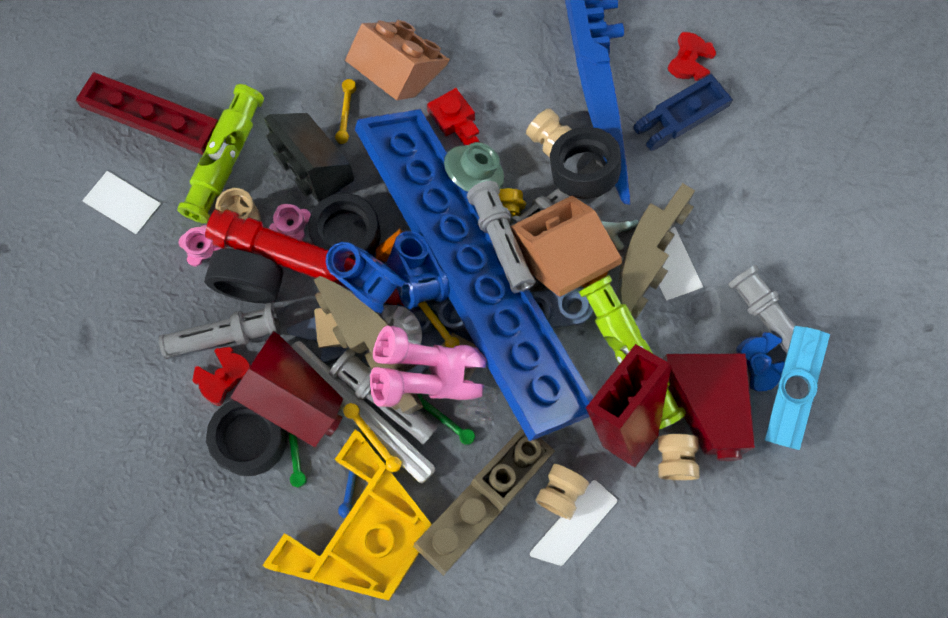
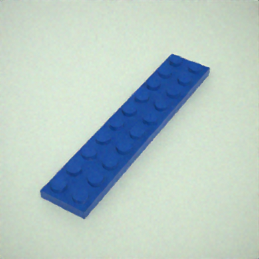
M421 109L358 119L355 126L356 133L411 231L419 233L427 240L439 267L447 277L449 299L476 347L486 357L487 367L528 440H535L589 418L586 407L594 398L530 290L519 293L511 291L509 281L498 259L489 234L479 228V216L475 206L468 202V192L457 186L448 176L444 165L447 152Z

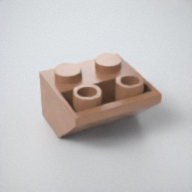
M379 20L377 23H361L345 61L395 100L416 97L447 66L450 59L440 53L441 48L436 43L414 33L415 28L409 23L402 20H397L396 22Z
M570 196L510 226L531 275L559 297L622 264L621 256L595 210L574 196Z

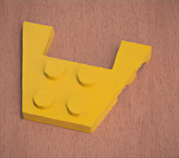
M355 429L334 460L368 482V485L321 556L284 533L262 566L269 570L390 601L420 554L413 547L414 543L432 524L393 474L387 470L384 462L375 453L362 434Z

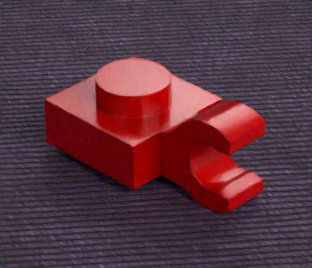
M457 88L427 103L428 113L445 136L455 132L463 145L475 142L480 143L476 137L479 134V130L473 122L475 121V112Z

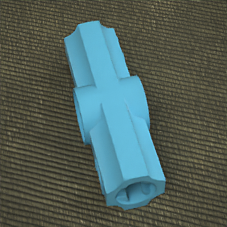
M794 326L781 379L778 383V390L767 427L765 441L800 450L812 402L817 393V383L830 334L808 327ZM800 377L807 382L808 393L804 398L794 399L787 394L785 385L789 378Z

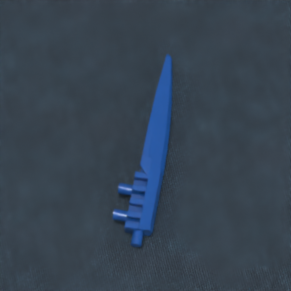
M565 0L577 67L593 128H600L610 133L619 144L621 172L615 187L621 201L626 205H631L623 134L609 58L610 39L624 37L623 23L607 25L604 22V10L618 8V0Z

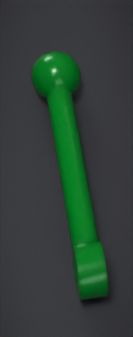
M416 393L424 406L423 408L455 432L463 445H471L474 442L475 435L472 430H463L426 401L422 393Z
M288 432L293 465L290 483L292 486L300 488L306 484L307 477L301 472L297 437Z

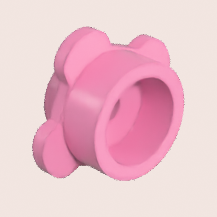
M281 204L274 213V223L270 225L269 229L303 240L305 237L303 231L306 223L309 222L311 214L307 209L300 210L292 204ZM290 220L294 221L291 226L287 225V222Z
M207 225L191 228L179 239V246L186 251L188 255L187 262L191 266H200L203 260L212 256L213 251L222 249L214 246L212 240L205 238ZM198 244H204L202 248H197Z

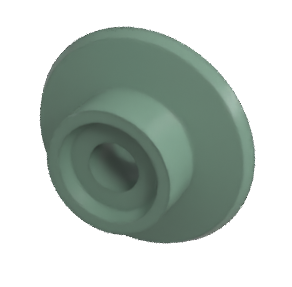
M475 142L469 145L457 146L446 154L444 160L446 172L451 180L461 189L468 192L475 185L485 181H494L500 189L503 187L504 173L499 164V156L490 146Z

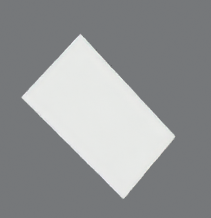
M108 171L82 200L135 234L138 233L161 204Z
M675 227L670 230L675 236L664 251L669 255L663 268L668 270V273L659 285L666 301L703 288Z

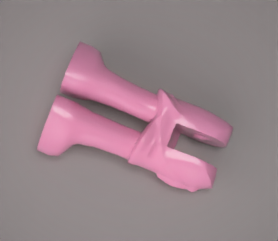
M387 325L379 333L373 349V359L375 362L429 366L431 374L404 372L382 367L373 368L370 374V388L373 401L378 407L397 405L405 393L428 394L432 399L448 398L456 400H470L483 396L484 384L463 380L465 368H486L487 359L477 347L459 345L449 348L439 345L430 347L413 344L408 341L407 333L396 326Z

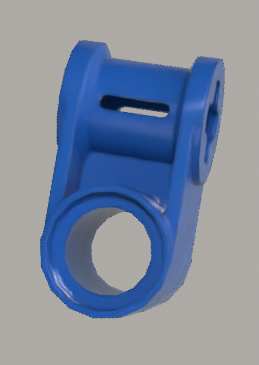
M413 231L400 233L395 239L386 266L396 272L406 282L403 287L397 286L402 304L407 309H413L421 302L435 300L436 302L445 301L449 295L448 280L443 270L439 267L427 240L419 233Z
M349 242L334 244L326 255V266L329 272L353 291V294L361 302L379 314H382L385 310L383 304L397 286L403 287L406 283L402 277L388 266L375 259L367 251ZM354 254L356 258L355 265L350 271L346 272L344 268L347 257Z

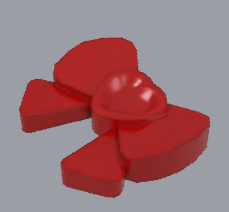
M690 32L680 33L678 37L680 48L676 58L671 60L667 69L676 78L690 79L694 77L695 81H699L708 76L710 71L696 62L698 56L713 59L716 56V51L711 42L705 43L700 36Z
M231 347L216 348L214 350L223 367L217 369L215 375L199 366H196L194 370L193 383L199 385L200 392L204 398L216 406H221L224 403L227 392L231 391L239 383V380H242L251 366L244 357L234 353Z

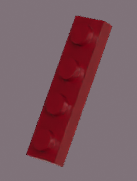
M95 72L91 74L76 98V102L81 108L201 155L204 154L218 122L217 119Z

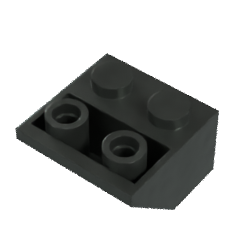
M308 113L269 114L264 118L270 132L265 136L276 151L273 153L274 157L285 171L292 170L296 176L294 179L295 183L306 197L312 194L319 203L354 181L350 163Z

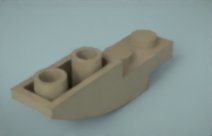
M684 183L679 187L664 210L652 203L649 204L625 252L620 267L616 295L621 304L627 305L635 319L648 302V299L643 297L647 289L651 286L656 290L668 273V270L663 268L669 257L664 251L675 236L670 230L676 222L683 225L694 208L689 202L695 190Z
M322 276L314 279L320 291L315 294L316 300L326 315L332 314L337 323V326L333 328V332L344 349L349 347L359 354L369 349L370 352L365 354V357L371 369L382 367L407 372L417 366L414 364H382L375 362L373 359V349L377 337L383 327L391 325L379 313L369 308L353 293L339 284ZM416 393L403 394L400 402L392 406L395 411L401 409L402 413L409 415L424 407Z
M521 428L474 477L471 484L423 533L414 543L413 547L444 576L552 456L555 450L540 437L529 441Z

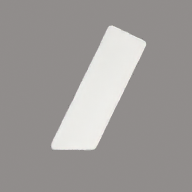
M593 480L588 485L585 493L577 498L575 502L577 509L572 519L568 520L560 517L531 550L530 556L556 565H564L617 503V499L600 483Z

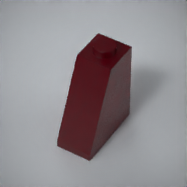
M272 331L230 397L313 447H316L324 434L331 437L343 416L338 414L344 398L274 331Z
M637 344L632 347L586 407L603 448L634 468L658 438L671 371V364Z
M666 354L663 360L671 364L670 385L668 388L678 407L684 408L686 412L684 418L693 435L699 438V446L703 454L717 455L718 461L741 460L743 454L755 448L746 354Z

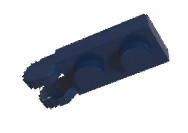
M710 74L658 104L655 110L640 118L634 124L633 129L639 135L653 128L659 121L665 128L652 135L646 143L649 150L654 151L665 145L672 137L676 139L728 108L733 99L717 79Z

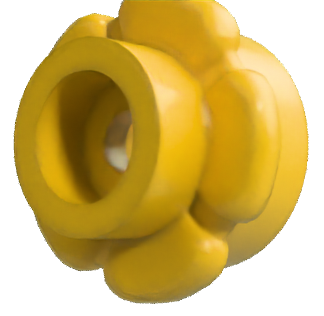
M512 188L500 189L498 195L503 207L508 208L511 217L518 216L519 211L524 210L526 202L523 200V192Z

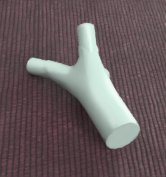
M638 220L620 223L601 221L618 250L624 248L618 233L636 228L639 223Z

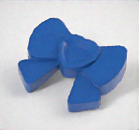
M764 332L762 337L747 338L736 348L737 354H746V364L751 374L750 389L758 392L771 390L779 383L785 361L772 363L771 357L766 355V353L782 342L781 338L772 333Z

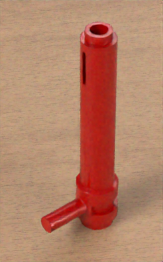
M215 209L211 214L206 226L205 238L212 240L214 246L223 249L229 246L236 250L254 253L270 259L278 265L314 278L322 276L351 291L327 269L326 255L329 250L264 227L263 223L250 217L246 220L239 218L237 212L229 209L224 211ZM347 257L344 264L346 272L354 267L356 260ZM397 288L385 304L404 306L400 300Z

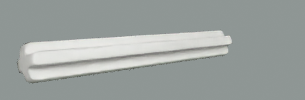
M300 341L295 342L291 346L344 398L340 406L342 410L348 403H354L359 406L360 416L389 453L392 456L398 457L401 461V466L419 483H424L432 476L435 471L434 465L361 398L358 399L355 396V392L339 377L332 378L329 375L331 369Z

